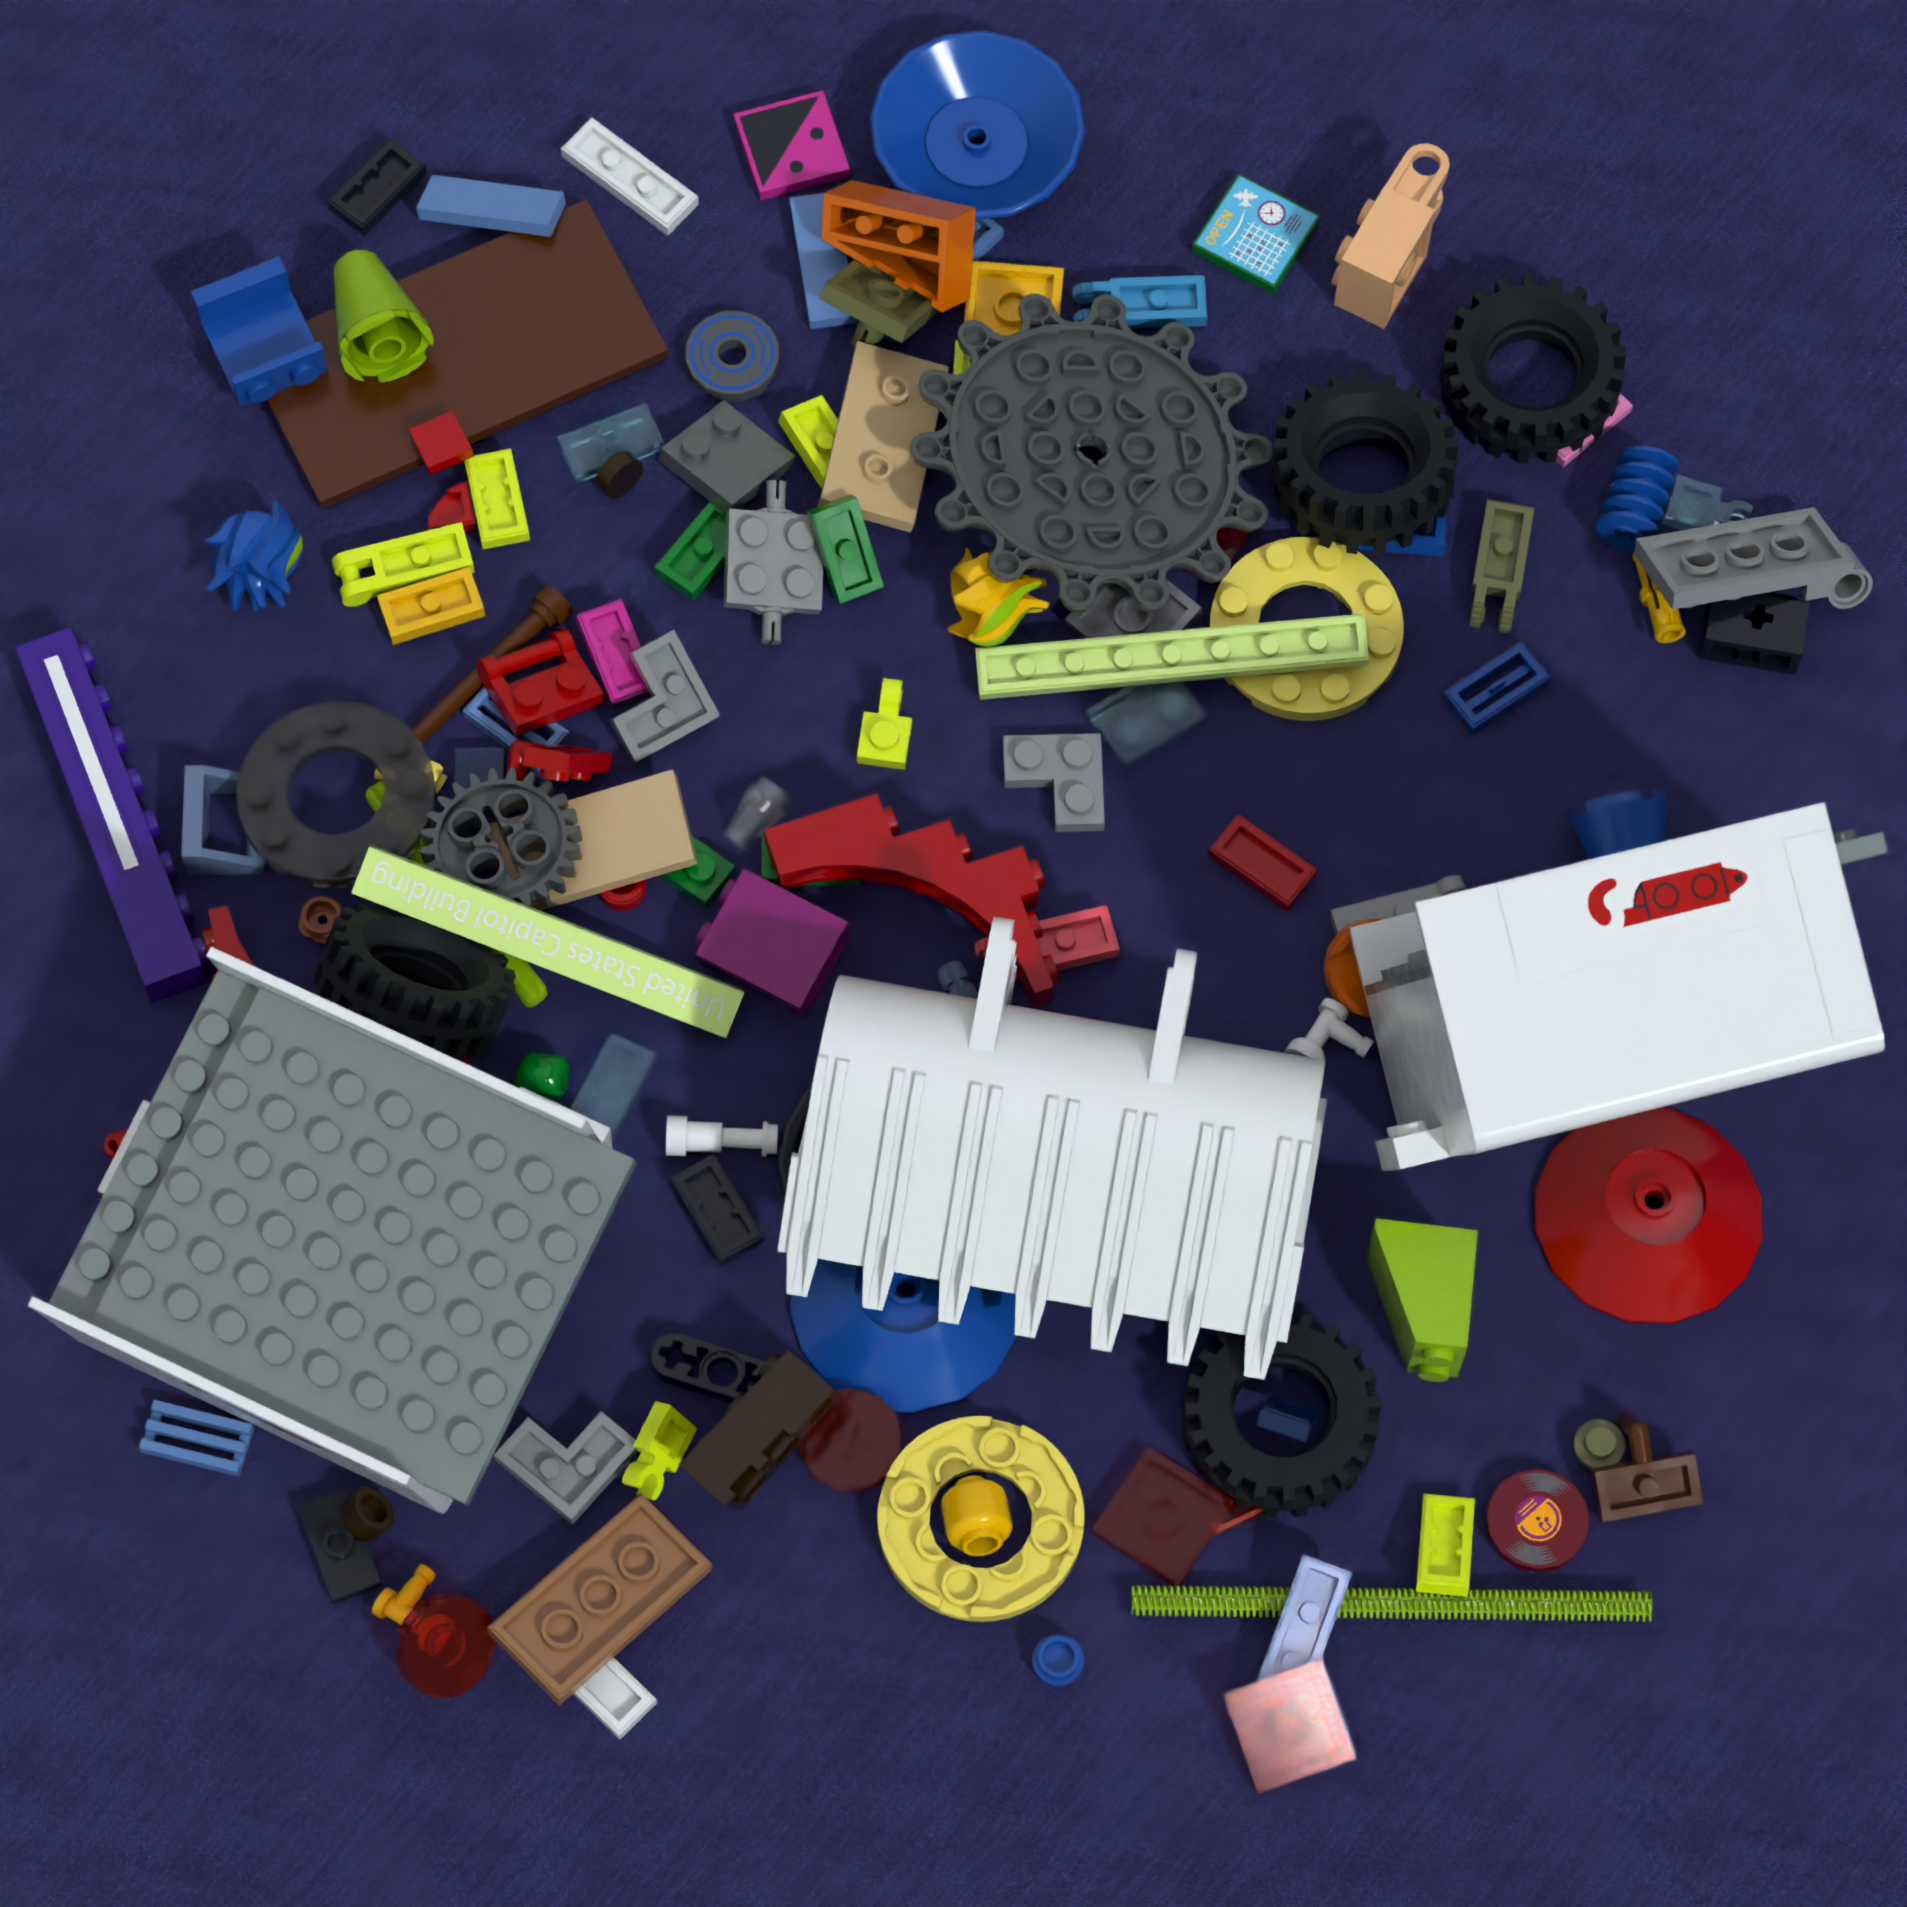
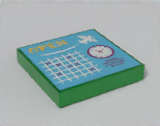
M1238 173L1192 244V253L1274 295L1319 225L1320 215Z

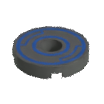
M721 311L706 317L693 328L686 343V369L693 384L701 391L703 389L705 392L712 394V398L720 401L725 400L726 402H742L760 395L768 388V383L772 381L774 375L776 376L779 370V343L772 328L758 316L744 311ZM727 349H738L746 355L745 359L736 365H729L720 360V355Z

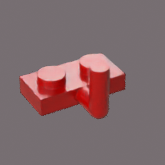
M516 740L510 746L506 775L511 767L515 768L518 781H523L526 777L527 766L541 769L539 776L541 778L556 781H569V778L590 781L591 773L610 772L613 753L574 745H545Z

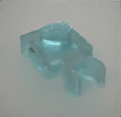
M1677 474L1670 491L1662 524L1687 530L1733 522L1731 516L1748 519L1753 506L1742 500H1735L1729 503L1722 502L1720 499L1723 488Z

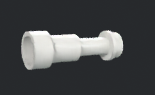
M667 1115L666 1156H686V1151L721 1153L722 1148L762 1149V1157H767V1154L777 1155L778 1124H768L767 1121H763V1129L724 1128L723 1122L688 1121V1116Z

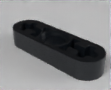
M668 1333L661 1336L654 1343L651 1350L652 1368L655 1375L661 1381L730 1404L741 1394L740 1392L744 1388L746 1370L753 1371L752 1382L757 1383L760 1380L757 1374L767 1362L680 1333ZM674 1348L682 1349L683 1359L694 1364L698 1362V1354L705 1355L700 1363L699 1378L692 1377L694 1374L693 1366L685 1363H677L674 1369H668L666 1359L662 1354L671 1355ZM718 1362H728L736 1368L738 1375L732 1384L721 1387L714 1385L709 1380V1369ZM748 1384V1391L753 1387V1385Z

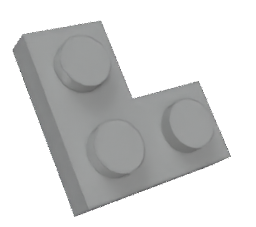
M671 630L629 653L651 697L610 719V722L632 763L640 761L720 716L675 630Z
M1101 733L1003 736L1004 788L1053 787L1055 832L1104 831Z
M600 1411L567 1449L527 1417L494 1454L496 1462L573 1525L634 1457L638 1450L633 1447L636 1439Z

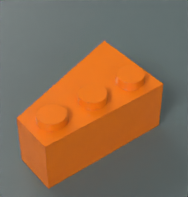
M854 180L823 193L822 240L868 268L875 266L895 278L894 283L904 290L911 288L932 301L931 306L942 313L970 299L976 207Z

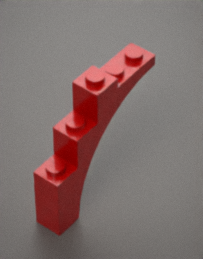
M877 793L764 830L765 847L779 886L783 889L821 881L848 880L893 885L934 899L966 918L988 938L994 916L1015 920L1012 939L1017 942L1015 955H1017L1015 963L1017 966L1016 973L1033 1007L1053 1001V985L1059 983L1058 972L1050 954L1042 956L1037 939L1043 938V934L1034 909L1026 911V909L1038 906L1039 888L1045 887V882L1037 859L1028 860L1023 845L966 864V862L972 860L967 839L963 832L955 834L950 819L899 835L898 824L891 806L882 808Z

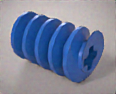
M1632 446L1620 452L1617 462L1618 467L1615 468L1612 476L1613 483L1609 485L1606 495L1607 500L1604 501L1601 510L1602 516L1598 518L1595 528L1598 536L1604 543L1626 552L1635 551L1636 538L1657 535L1658 527L1655 523L1662 520L1664 512L1661 507L1666 505L1669 499L1666 490L1673 487L1675 479L1672 474L1678 471L1680 465L1678 459L1671 453L1651 446Z

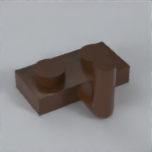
M1630 1412L1620 1414L1617 1419V1426L1623 1433L1629 1436L1632 1461L1591 1468L1598 1519L1602 1522L1703 1504L1696 1454L1688 1450L1653 1457L1648 1426Z

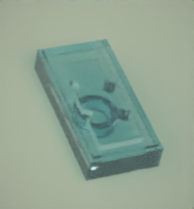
M646 403L557 437L558 445L576 484L597 476L602 464L617 452L629 451L639 460L660 452L664 446V440Z
M611 1033L570 1109L610 1127L613 1142L657 1059L656 1053Z

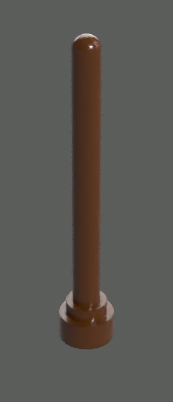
M546 584L532 598L533 604L529 607L530 614L487 656L493 655L495 658L522 649L544 627L550 629L554 624L560 626L573 613L572 606L559 591ZM476 666L393 746L392 754L397 760H407L484 686L478 676Z

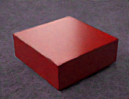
M453 410L409 429L410 438L429 475L474 457L472 447Z

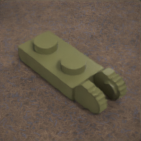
M1487 499L1471 592L1474 593L1469 627L1480 628L1486 611L1484 605L1486 595L1504 598L1503 608L1500 610L1498 619L1499 632L1510 634L1515 602L1519 600L1535 507Z

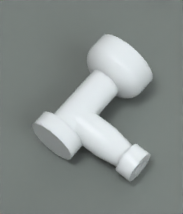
M1324 998L1318 1007L1320 1015L1306 1037L1293 1039L1284 1051L1287 1054L1325 1060V1053L1322 1047L1327 1039L1331 1037L1340 1044L1356 1050L1355 1053L1364 1058L1374 1041L1367 1036H1361L1354 1028L1345 1023L1349 1016V1011L1343 1004L1331 998Z

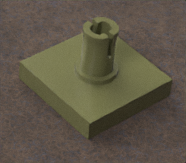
M857 260L852 261L825 283L819 298L859 320L850 340L854 347L857 341L862 342V340L866 344L881 347L884 334L902 343L940 311L931 306L932 301L911 288L904 290L894 283L895 278L875 266L868 268Z

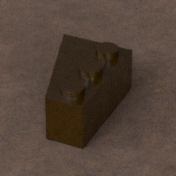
M787 1350L782 1356L775 1353L769 1358L757 1374L760 1380L747 1393L742 1392L733 1400L724 1412V1418L698 1441L692 1451L678 1465L726 1507L742 1511L842 1394L796 1353Z

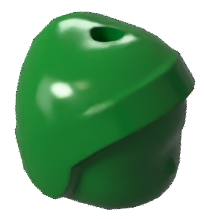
M534 1050L526 1054L520 1061L513 1079V1086L517 1088L521 1086L556 1102L561 1099L567 1090L570 1073L569 1064L563 1056L536 1053Z

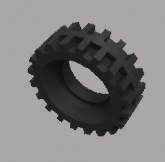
M1523 274L1522 285L1510 287L1507 278L1496 281L1493 294L1488 296L1482 289H1479L1472 295L1471 307L1466 309L1460 306L1455 313L1453 328H1448L1445 337L1440 379L1443 382L1441 397L1443 404L1450 403L1451 405L1450 417L1454 426L1465 423L1468 427L1467 440L1474 446L1484 438L1491 443L1490 455L1500 458L1504 449L1518 452L1517 463L1528 464L1529 453H1543L1545 463L1556 462L1559 449L1570 446L1573 452L1578 449L1581 452L1585 438L1593 434L1594 441H1596L1602 435L1604 423L1609 416H1613L1617 408L1619 395L1621 394L1625 374L1626 346H1620L1619 344L1621 328L1618 322L1608 324L1606 321L1608 307L1602 301L1593 307L1587 304L1588 290L1580 285L1577 286L1573 293L1561 289L1562 278L1555 276L1551 277L1549 286L1535 285L1534 274ZM1523 340L1546 342L1563 351L1572 361L1576 373L1575 385L1568 396L1556 404L1538 408L1516 405L1501 397L1491 385L1487 369L1488 363L1496 351L1509 343Z
M1357 372V379L1354 382L1344 383L1341 375L1337 374L1329 377V387L1321 390L1315 383L1305 388L1304 403L1295 398L1290 400L1287 404L1286 418L1279 417L1276 424L1272 459V492L1274 498L1281 497L1280 512L1285 519L1297 515L1296 531L1303 536L1311 530L1320 534L1319 545L1329 548L1334 540L1347 543L1346 553L1357 554L1358 545H1373L1375 554L1386 553L1387 542L1397 540L1400 546L1405 548L1412 545L1413 532L1415 530L1420 531L1425 536L1433 531L1435 516L1444 518L1448 511L1449 497L1453 498L1458 439H1453L1454 424L1451 417L1440 419L1441 403L1435 397L1426 403L1420 400L1421 387L1412 383L1404 390L1395 386L1396 376L1385 374L1384 380L1381 383L1369 381L1368 372ZM1369 443L1387 448L1400 457L1408 468V475L1396 488L1383 493L1357 494L1339 489L1326 480L1320 472L1319 464L1322 458L1331 450L1347 444Z
M359 902L355 910L345 907L341 910L339 917H335L312 983L318 985L315 991L316 995L462 1061L465 1053L473 1058H477L482 1055L484 1048L489 1050L492 1047L516 985L513 982L516 975L514 970L506 969L508 959L505 955L493 954L489 946L378 904L377 908H373L367 902Z
M1302 1313L1300 1321L1291 1320L1287 1343L1276 1342L1268 1369L1274 1367L1295 1369L1311 1377L1325 1394L1330 1408L1329 1425L1322 1439L1308 1451L1292 1456L1270 1455L1253 1447L1240 1433L1234 1416V1405L1240 1388L1251 1378L1244 1376L1246 1335L1219 1332L1209 1350L1205 1348L1202 1350L1197 1358L1196 1367L1189 1376L1182 1413L1185 1448L1190 1447L1194 1457L1192 1465L1197 1474L1199 1475L1204 1472L1211 1480L1210 1489L1218 1496L1225 1492L1235 1498V1507L1245 1512L1248 1506L1251 1505L1265 1509L1264 1517L1276 1518L1278 1511L1293 1510L1294 1516L1299 1517L1306 1515L1309 1507L1320 1503L1323 1508H1326L1334 1503L1336 1496L1344 1489L1348 1492L1357 1482L1359 1474L1363 1468L1367 1467L1380 1428L1379 1415L1382 1408L1381 1396H1377L1374 1386L1377 1378L1372 1367L1365 1368L1360 1359L1362 1350L1356 1343L1348 1347L1339 1339L1341 1330L1332 1324L1329 1325L1327 1330L1312 1325L1313 1316Z

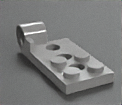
M1815 507L1636 538L1634 555L1672 609L1691 608L1696 605L1723 600H1736L1745 596L1803 586L1801 596L1805 601L1826 597L1832 606L1839 609H1848L1864 601L1873 586V579L1850 546L1838 540Z

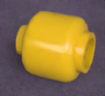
M972 1475L958 1480L955 1486L951 1487L944 1494L941 1501V1511L946 1536L952 1546L970 1556H985L997 1551L1010 1536L1013 1523L1007 1495L1001 1485L994 1481L986 1480L981 1476Z

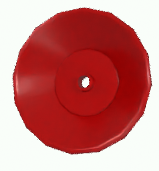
M1660 1107L1576 1128L1551 1150L1535 1187V1233L1552 1272L1584 1304L1625 1322L1673 1324L1715 1309L1746 1280L1763 1240L1762 1196L1744 1156L1712 1125L1670 1107ZM1650 1196L1656 1197L1660 1200L1662 1206L1658 1209L1649 1208L1644 1199Z

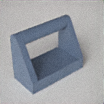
M185 765L181 857L187 876L259 875L265 873L268 802L267 778L206 765ZM248 793L246 856L208 849L210 794Z

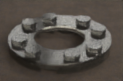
M337 701L314 704L289 713L276 721L259 736L250 748L241 766L237 782V806L241 824L255 852L278 873L282 875L284 873L289 874L295 878L309 881L310 886L321 888L354 886L370 845L408 859L420 845L421 830L427 829L429 824L426 816L427 812H435L436 785L432 765L418 737L408 726L391 714L376 707L355 702ZM342 750L352 752L358 757L366 758L373 762L383 776L385 792L381 807L368 823L356 830L335 835L315 832L300 823L289 808L287 793L294 774L302 764L307 763V760L317 754Z

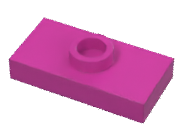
M622 599L577 614L575 617L576 623L610 707L612 708L650 694L629 656L630 652L640 648L641 645Z

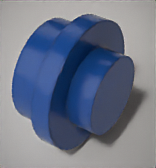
M1053 1634L1047 1636L1036 1645L1033 1651V1670L1036 1676L1049 1686L1063 1687L1070 1685L1078 1679L1084 1667L1082 1648L1073 1638L1067 1635Z

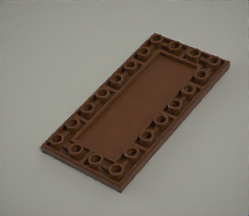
M586 199L563 209L551 237L509 232L398 280V284L428 321L434 338L433 346L429 343L425 350L426 360L408 375L389 382H379L377 376H363L364 381H359L346 373L338 355L336 308L306 320L315 342L320 341L323 347L328 371L320 374L316 380L309 384H295L275 392L266 402L322 510L423 466L424 463L409 434V429L453 410L470 444H473L669 357V352Z

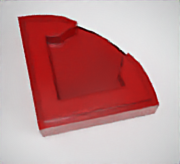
M468 481L455 484L446 490V494L440 498L429 513L428 530L462 522L465 533L477 531Z

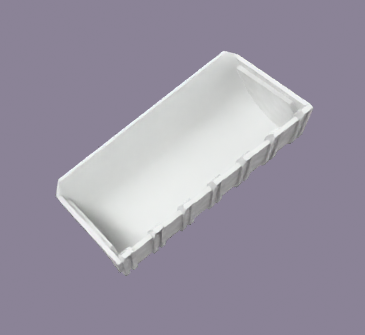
M996 916L993 917L978 999L845 975L838 976L823 1029L799 1152L793 1153L791 1156L778 1244V1252L787 1253L786 1294L807 1297L818 1259L863 1267L862 1307L883 1311L894 1272L940 1280L938 1321L959 1325L970 1286L1016 1294L1015 1335L1035 1338L1046 1300L1092 1308L1091 1349L1112 1351L1123 1314L1168 1321L1167 1362L1188 1366L1200 1327L1246 1335L1244 1376L1265 1379L1276 1342L1287 1343L1327 1105V1099L1320 1098L1325 1060L1185 1036L1198 952L1178 948L1174 967H1168L1157 1031L1011 1005L1017 966L1015 965L1017 942L1012 939L1015 920Z

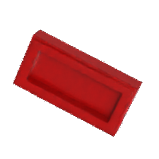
M1240 814L1233 819L1211 846L1208 853L1211 859L1286 912L1289 911L1314 880L1318 870Z

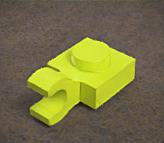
M883 678L879 712L864 711L857 751V764L905 770L912 730V718L899 716L903 694V680Z

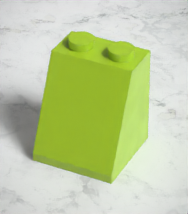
M1375 1218L1366 1261L1406 1372L1418 1373L1420 1379L1431 1382H1444L1449 1377L1457 1378L1468 1347L1478 1230Z

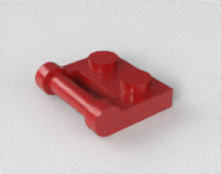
M566 628L550 633L549 639L498 658L489 655L476 661V669L481 682L516 737L602 705L604 693L577 652L573 637ZM554 657L560 663V665L509 684L503 677Z

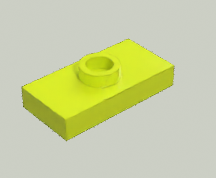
M511 448L474 455V457L465 460L483 550L530 541Z
M1423 1493L1416 1592L1468 1597L1475 1498Z

